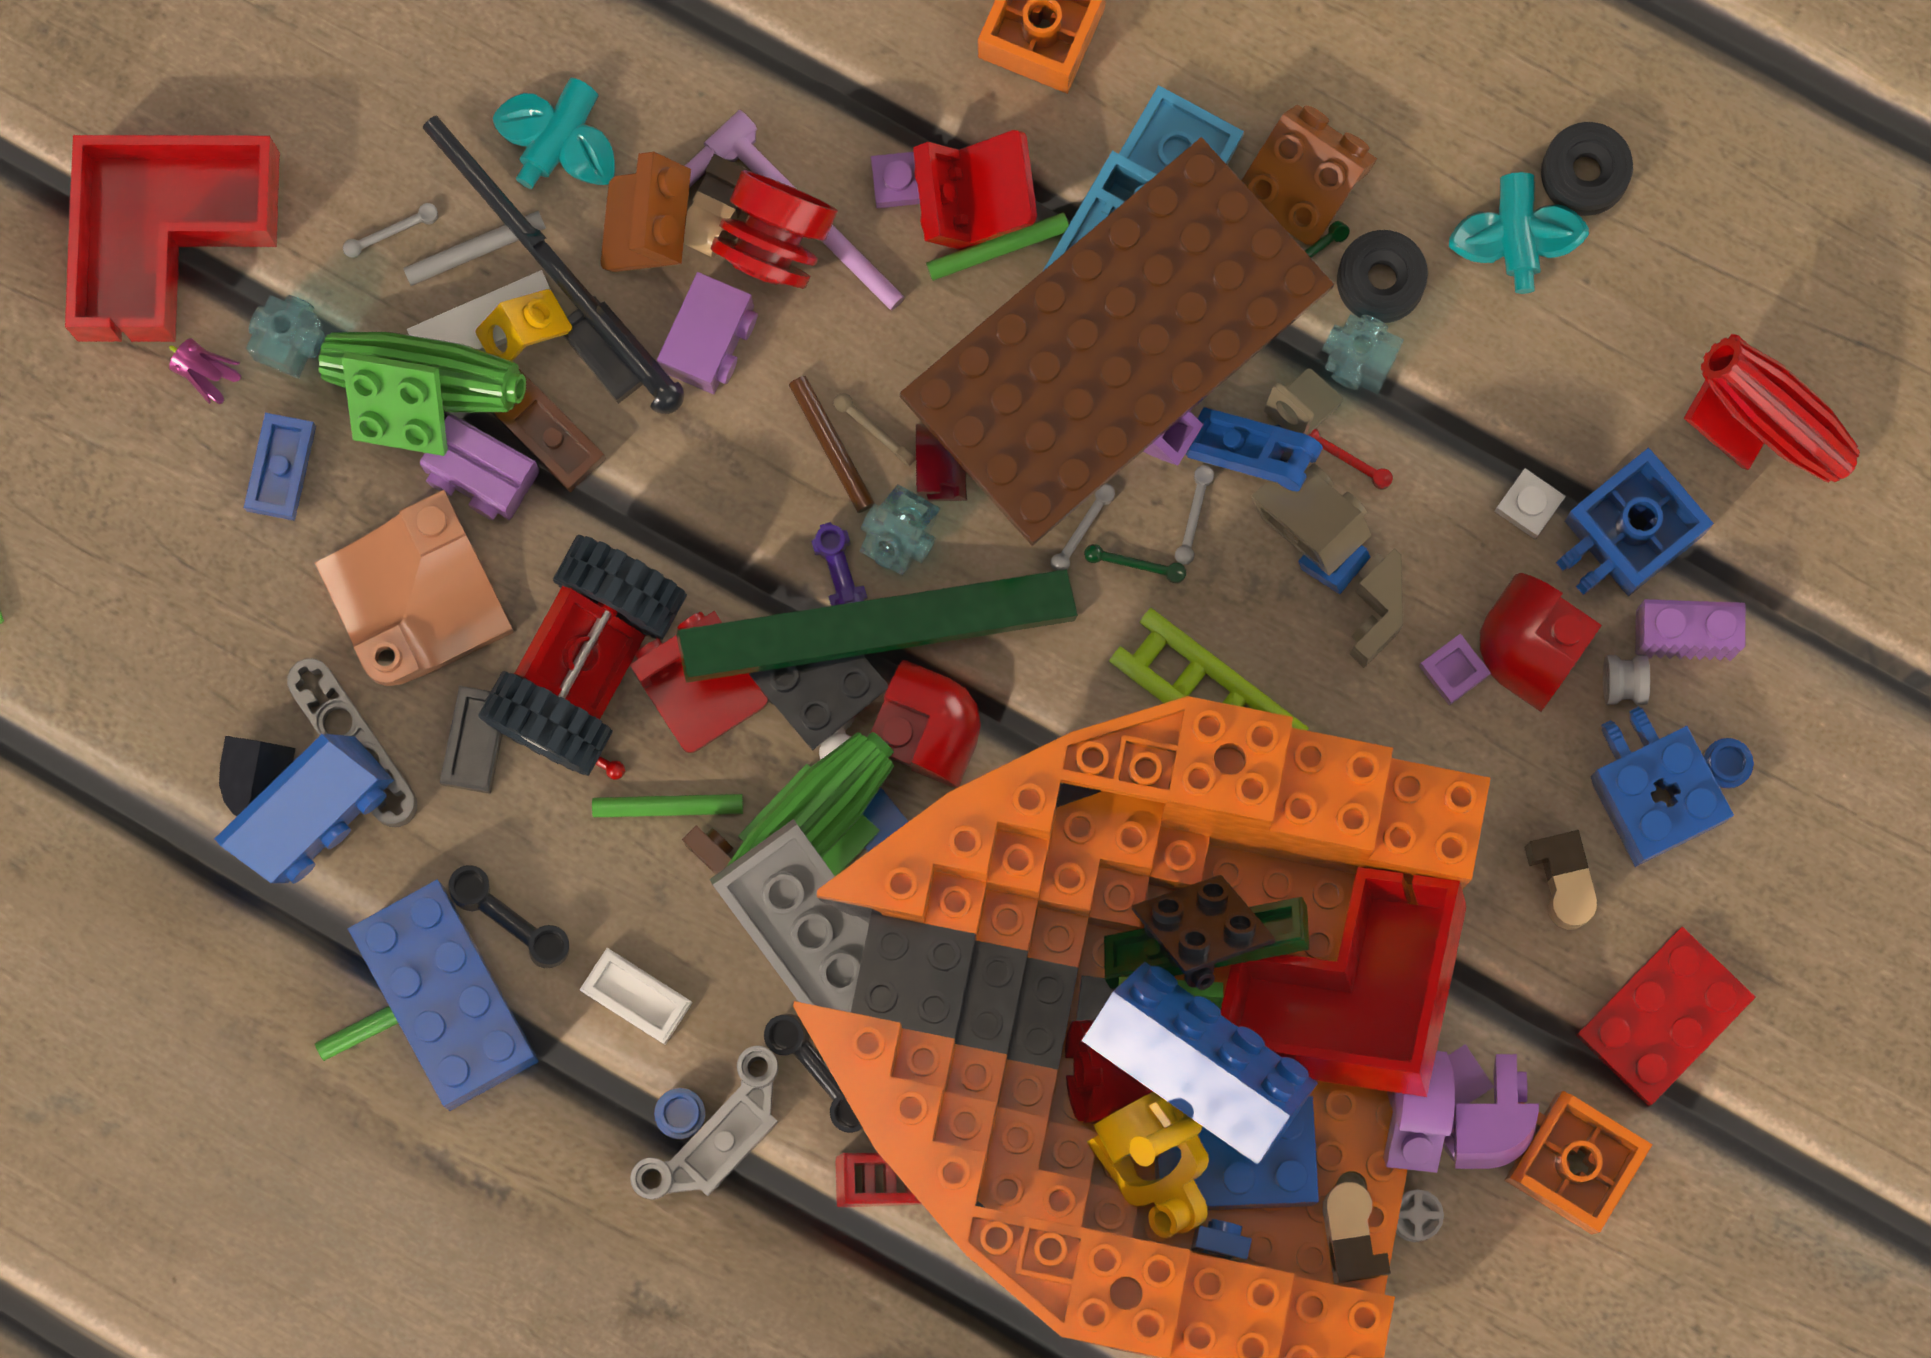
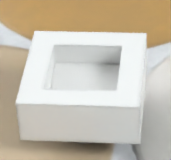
M1525 468L1499 503L1495 512L1533 539H1536L1566 496Z

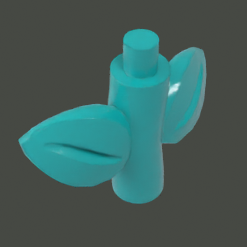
M569 78L555 108L536 94L523 93L510 98L497 109L492 119L498 132L512 144L527 147L519 158L524 166L516 177L518 183L528 189H533L539 177H549L560 162L568 174L580 181L595 185H609L610 180L615 177V158L612 146L602 131L585 125L599 97L598 93L591 86L579 79Z
M1524 172L1506 174L1500 177L1499 213L1478 211L1468 215L1456 226L1449 237V248L1472 262L1493 263L1504 256L1506 274L1514 277L1515 293L1527 294L1535 291L1534 275L1541 272L1539 256L1554 258L1569 254L1589 236V228L1586 222L1567 206L1559 204L1539 207L1533 212L1534 175Z

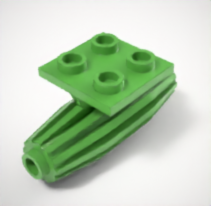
M331 332L325 337V341L321 345V353L318 359V369L322 380L346 388L353 440L444 456L448 451L443 411L509 412V410L513 409L514 403L519 404L523 400L526 390V378L523 374H520L518 364L460 343L394 332Z
M857 732L812 767L806 764L738 835V838L743 843L727 866L794 819L834 876L838 875L850 865L880 832L863 813L894 768L891 760L888 759L894 751L876 733L871 732L866 737Z

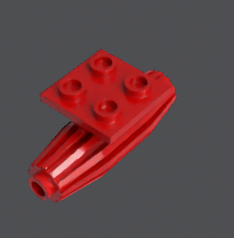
M1731 334L1729 339L1727 337L1721 339L1717 344L1714 343L1710 351L1705 353L1703 357L1704 362L1701 363L1700 368L1703 371L1701 374L1705 381L1685 414L1684 419L1738 466L1749 470L1765 443L1787 462L1824 482L1840 481V479L1846 478L1854 471L1857 465V457L1860 454V451L1857 449L1858 445L1830 406L1783 364L1750 346L1736 334Z

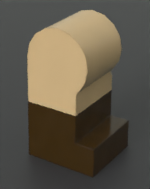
M713 154L705 170L706 175L693 198V204L687 211L684 236L685 245L712 258L716 256V253L710 247L714 237L727 238L729 232L719 226L723 218L736 220L739 218L742 210L734 205L730 198L741 171L749 170Z
M1579 830L1530 841L1524 847L1529 866L1543 863L1551 892L1548 903V913L1551 920L1558 927L1566 930L1577 929L1585 925L1595 914L1597 898Z
M1345 1182L1337 1185L1326 1195L1323 1201V1216L1334 1284L1384 1277L1391 1274L1388 1253L1373 1255L1367 1221L1372 1212L1370 1194L1363 1186L1354 1182Z

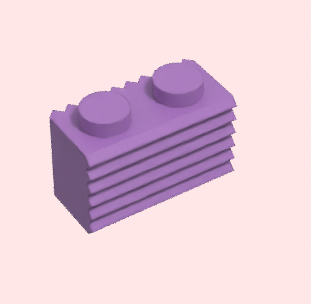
M1644 599L1638 609H1636L1635 653L1637 655L1646 654L1650 659L1656 654L1660 659L1664 655L1669 659L1674 655L1679 659L1686 655L1690 660L1694 656L1699 660L1704 656L1709 660L1716 656L1719 661L1724 657L1731 661L1745 647V603Z

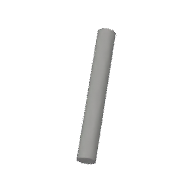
M539 211L524 216L534 228L540 231L546 229ZM503 225L404 267L403 270L412 286L516 242L518 238L506 225Z

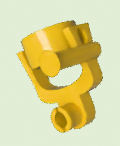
M1155 1092L1138 1099L1093 1125L1098 1136L1087 1141V1143L1114 1179L1125 1200L1135 1206L1155 1203L1156 1206L1150 1210L1148 1215L1149 1224L1155 1234L1163 1238H1169L1176 1233H1187L1205 1222L1207 1205L1194 1181L1202 1175L1209 1162L1208 1154L1198 1136L1202 1130V1125ZM1175 1146H1178L1181 1150V1159L1174 1170L1162 1179L1151 1181L1143 1180L1137 1176L1130 1158L1131 1155L1137 1164L1146 1167L1154 1162L1157 1155Z

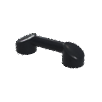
M466 865L453 872L449 879V892L452 900L458 907L465 911L473 912L480 910L527 945L531 960L539 967L553 968L566 960L569 954V939L561 928L554 925H545L538 929L490 894L489 879L486 873L479 867Z
M782 1014L772 1018L764 1030V1040L767 1047L778 1055L794 1054L833 1100L830 1106V1118L836 1128L847 1133L863 1129L822 1056L809 1042L810 1035L800 1018L792 1014Z

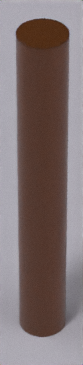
M801 376L789 383V387L857 513L868 510L875 503L807 377Z

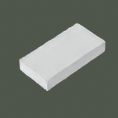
M606 948L580 988L581 992L666 1045L692 1005V1001L609 948Z

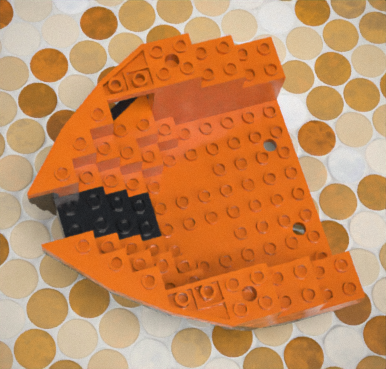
M1190 696L1079 729L946 793L820 887L816 894L820 901L833 905L838 910L852 916H857L869 923L851 1012L794 1001L793 1007L878 1154L961 1251L1059 1336L1152 1358H1384L1395 1301L1394 1296L1385 1295L1388 1275L1334 1284L1323 1216V1201L1326 1195L1336 1187L1338 1178L1346 1172L1358 1174L1363 1179L1365 1189L1369 1192L1372 1200V1212L1367 1221L1373 1255L1388 1253L1390 1265L1408 1169L1386 1167L1383 1158L1393 1113L1387 1091L1315 1080L1318 1084L1310 1096H1313L1319 1202L1314 1206L1207 1210L1206 1220L1201 1226L1208 1227L1211 1219L1230 1222L1242 1226L1240 1236L1252 1239L1247 1260L1240 1263L1190 1250L1195 1229L1183 1234L1176 1233L1169 1238L1158 1236L1152 1230L1148 1216L1150 1210L1156 1206L1155 1203L1135 1206L1125 1200L1118 1185L1087 1143V1141L1098 1136L1093 1126L1094 1124L1078 1121L1072 1111L1067 1091L1066 1075H1074V1058H1065L1067 1032L1071 1022L1076 1021L1081 976L1105 978L1104 936L1144 928L1145 925L1132 911V905L1218 875H1222L1248 907L1302 896L1308 911L1309 950L1288 955L1337 962L1358 867L1404 873L1411 897L1410 904L1418 905L1412 887L1414 875L1458 880L1463 890L1473 877L1490 777L1392 758V747L1292 728L1293 717ZM1231 965L1214 968V982H1223L1224 994ZM1184 974L1174 976L1176 980H1184ZM1130 1155L1137 1176L1143 1180H1156L1155 1159L1150 1166L1144 1167L1137 1164Z

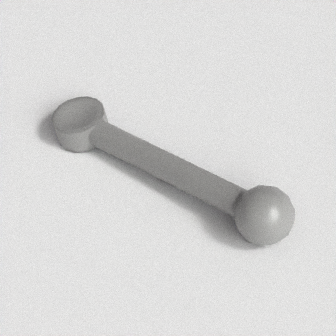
M425 203L420 206L418 213L360 240L348 239L343 245V252L346 256L354 258L360 255L362 249L421 222L428 225L433 224L438 219L437 208L431 203Z
M1207 465L1199 466L1194 473V480L1197 486L1182 546L1175 551V558L1182 565L1189 564L1194 559L1192 544L1206 486H1209L1214 478L1213 470Z
M1106 483L1095 492L1096 500L1063 551L1052 557L1051 567L1054 571L1069 568L1070 556L1103 505H1108L1114 500L1115 490L1111 485Z

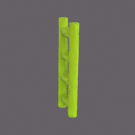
M1149 608L1139 622L1150 631V634L1132 655L1120 646L1109 660L1111 664L1162 703L1189 696L1207 674L1230 692L1222 703L1240 707L1247 705L1251 709L1293 717L1292 728L1309 730L1308 726L1153 608ZM1166 644L1190 661L1173 685L1149 668Z

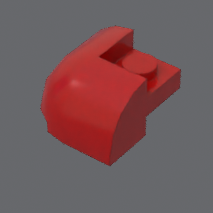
M1518 573L1512 578L1484 620L1479 632L1480 652L1486 667L1491 672L1490 675L1500 685L1542 712L1602 625L1561 597L1563 593L1534 576Z
M903 659L887 688L884 702L871 732L881 737L894 751L889 759L911 767L912 771L956 789L960 786L977 746L981 722L977 704L966 688L951 678Z

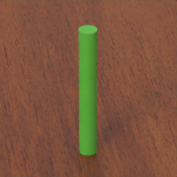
M1063 212L1036 222L1029 227L926 262V266L932 281L1063 234L1069 224Z
M743 794L592 798L593 818L743 814Z
M387 1006L316 1042L315 1046L320 1057L325 1061L398 1024V1021L390 1006Z

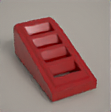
M878 1152L842 1153L836 1156L837 1207L921 1204L905 1184V1193H897L896 1173ZM883 1165L884 1193H876L875 1166ZM854 1166H862L863 1193H855Z

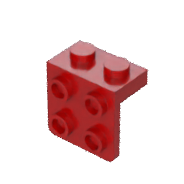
M1011 130L960 150L932 142H926L913 147L915 159L914 174L918 184L921 207L920 222L926 242L962 250L1029 227L1035 223L1037 210L1028 141L1024 132Z
M715 610L706 616L703 612H698L680 623L677 629L719 624L722 621ZM676 635L664 643L660 639L649 642L635 653L637 660L630 664L641 686L682 749L687 753L697 752L764 709L768 704V698L750 677L749 673L686 683Z

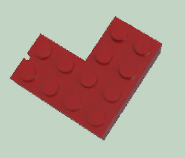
M73 135L65 328L78 342H122V332L126 334L131 342H176L179 247H277L280 152L270 136Z
M1358 867L1337 962L1285 954L1231 965L1222 1002L1221 1015L1238 1027H1246L1256 1032L1264 1040L1265 1046L1282 1058L1289 1057L1299 1062L1306 1068L1309 1077L1313 1080L1427 1097L1467 907L1460 881L1414 875L1412 887L1418 905L1410 904L1411 897L1404 873Z

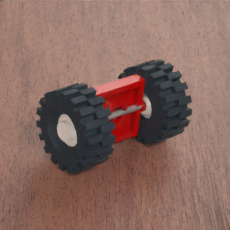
M576 535L553 577V582L561 588L515 673L501 672L478 717L498 732L512 738L513 741L520 745L528 747L531 751L539 755L541 754L567 769L589 776L613 733V730L608 725L602 723L600 719L631 664L635 653L638 651L645 636L649 635L654 639H664L687 594L675 582L663 577L662 573L647 567L645 563L638 559L631 558L625 552L619 549L615 550L608 544L601 541L597 542L591 537Z

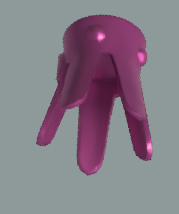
M193 338L185 340L178 349L173 345L169 346V349L174 352L169 369L186 378L209 404L211 399L218 404H223V395L207 378L219 381L223 377L233 382L239 381L241 375L220 361L233 365H239L240 362L206 351Z

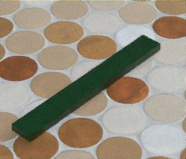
M1065 569L680 629L677 631L676 637L686 683L1073 622L1078 614L1068 572Z

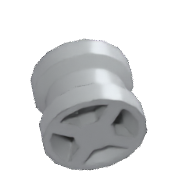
M1617 655L1605 656L1603 665V693L1606 705H1617L1621 700H1632L1636 705L1648 704L1650 696V665L1647 655H1636L1632 660H1621Z
M1419 1189L1404 1193L1396 1234L1402 1239L1411 1242L1424 1241L1437 1234L1444 1219L1443 1207L1437 1197L1428 1191Z

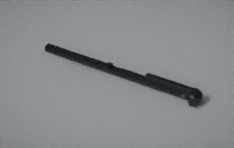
M437 115L430 118L423 125L425 132L653 395L655 399L651 403L650 408L660 414H670L678 410L684 400L682 385L679 382H673L605 301L599 304L545 242V239H547L545 235L527 221Z

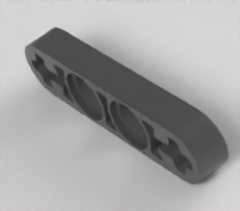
M314 658L298 661L289 671L287 686L319 736L321 734H329L325 728V720L332 711L343 709L351 714L352 726L344 735L355 736L367 750L375 751L380 758V765L388 774L391 772L394 776V781L388 786L390 791L397 797L403 794L406 796V799L401 802V807L404 811L400 815L396 816L391 811L382 813L381 809L387 804L385 799L377 808L371 811L372 814L382 824L389 827H401L408 824L414 818L417 811V798L409 784L332 671L322 661ZM307 671H310L315 676L323 673L324 677L318 681L320 688L328 698L335 691L339 697L324 702L321 705L309 689L300 692L299 688L305 683L302 675ZM321 705L316 713H313L311 708Z

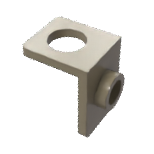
M1306 369L1288 387L1279 382L1272 387L1264 412L1282 428L1309 435L1342 404L1343 397L1312 369Z

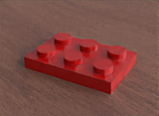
M1682 926L1594 1015L1576 1036L1648 1106H1651L1739 1016L1756 996Z

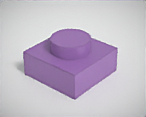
M914 152L871 156L876 208L920 204L918 184L914 174Z
M1461 634L1453 638L1419 665L1448 705L1454 703L1491 674Z

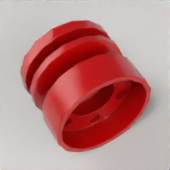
M742 170L730 201L748 214L746 221L723 218L719 226L738 237V240L736 242L717 236L714 237L710 249L725 258L734 268L752 277L775 285L784 284L802 289L806 288L811 276L793 266L792 263L796 261L814 266L818 258L800 245L802 238L826 240L838 210L828 203L789 185L754 172Z

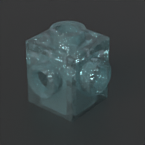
M270 295L265 307L259 306L256 309L249 325V334H252L246 350L254 361L299 379L308 358H316L324 341L325 333L321 331L323 325L317 315L313 313L314 306L295 296L287 295L285 301Z
M1350 314L1344 327L1337 324L1333 326L1322 351L1330 354L1325 369L1333 373L1331 376L1333 380L1347 388L1358 390L1359 386L1379 394L1400 352L1404 339L1387 332L1388 326L1372 316L1361 315L1358 318Z
M897 484L880 506L877 504L872 506L864 519L861 530L866 532L867 535L859 552L874 559L880 566L891 569L903 576L914 560L922 564L931 551L936 537L929 533L941 508Z

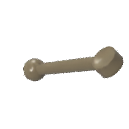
M840 393L834 398L833 404L836 410L847 412L894 452L905 465L910 466L916 460L910 451L900 446L853 405L850 395Z

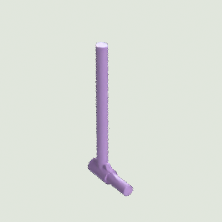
M738 110L704 142L705 147L685 165L691 169L689 188L705 174L713 154L730 162H735L739 158L752 172L793 188L795 187L753 146L756 142L757 127L741 110ZM832 225L827 239L822 242L891 311L894 310L905 297Z

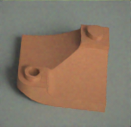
M445 490L400 510V514L379 528L331 555L314 562L350 636L354 650L365 672L378 684L394 686L407 683L514 633L508 617ZM384 650H392L395 653L394 661L388 666H382L378 663V656Z

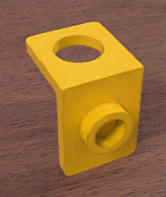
M545 289L500 302L477 327L475 333L486 353L513 361L526 346L566 335L572 330V325L553 292ZM496 325L506 335L507 349L505 352L500 351L494 342L493 330Z

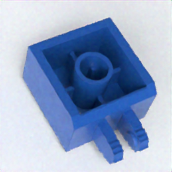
M1648 447L1570 511L1564 522L1581 541L1565 553L1556 564L1562 571L1567 568L1570 569L1582 559V556L1590 551L1601 565L1580 579V583L1576 586L1577 589L1584 595L1610 575L1629 597L1702 538L1714 523ZM1628 515L1634 520L1641 516L1645 518L1647 524L1643 528L1644 531L1635 529L1630 524L1631 519Z
M1639 706L1629 711L1631 725L1637 732L1644 747L1631 753L1622 731L1615 722L1610 720L1602 724L1603 736L1616 761L1597 769L1591 776L1593 787L1635 867L1724 824L1734 816L1688 726L1659 739L1643 708ZM1655 786H1659L1662 790L1666 789L1671 796V799L1668 801L1671 805L1670 807H1667L1664 801L1657 803L1653 801L1651 795L1657 790Z

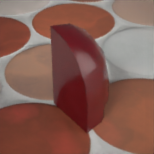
M916 424L917 502L967 501L966 471L924 424Z

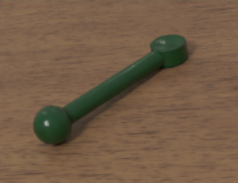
M1342 221L1333 222L1328 229V234L1307 248L1305 252L1312 258L1332 242H1343L1349 236V227Z
M1097 544L1087 546L1084 551L1085 559L1090 563H1098L1102 560L1165 575L1172 583H1180L1186 576V569L1180 563H1172L1169 566L1106 552Z

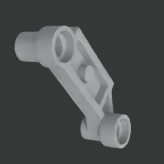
M751 1046L740 1054L737 1061V1072L742 1079L741 1086L670 1161L663 1162L657 1158H645L634 1166L630 1180L634 1191L645 1199L655 1200L670 1193L702 1190L709 1196L774 1128L778 1121L771 1115L773 1083L778 1074L779 1066L772 1051L763 1046ZM756 1060H764L768 1064L767 1072L761 1077L752 1076L750 1073V1066ZM651 1171H659L662 1176L661 1184L655 1189H649L645 1184V1177Z

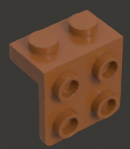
M1297 104L1281 116L1241 181L1288 233L1306 245H1313L1321 239L1355 184L1368 175L1377 158L1368 152L1370 148L1362 139L1351 133L1342 135L1327 125L1329 119L1322 112L1308 105L1302 108Z
M654 151L639 153L636 173L618 175L610 180L601 252V267L610 272H620L682 264L691 176L690 168Z

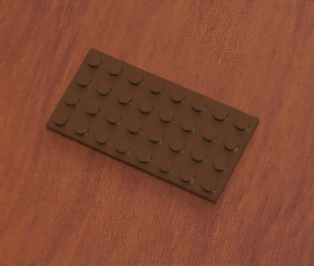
M1200 137L900 392V398L1030 545L1033 546L1331 291L1334 283L1209 144Z

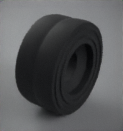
M1596 122L1577 123L1563 129L1551 141L1541 166L1542 183L1547 195L1555 204L1567 206L1580 216L1596 215L1609 210L1622 198L1631 181L1633 158L1628 144L1614 129ZM1581 157H1590L1596 160L1601 169L1600 176L1592 181H1584L1578 178L1573 169L1574 162Z
M1375 230L1365 233L1347 247L1341 258L1337 272L1339 295L1345 306L1354 315L1365 321L1390 323L1400 320L1410 314L1422 298L1428 279L1427 263L1416 243L1399 232ZM1376 265H1387L1395 272L1396 282L1387 289L1376 288L1369 281V270Z

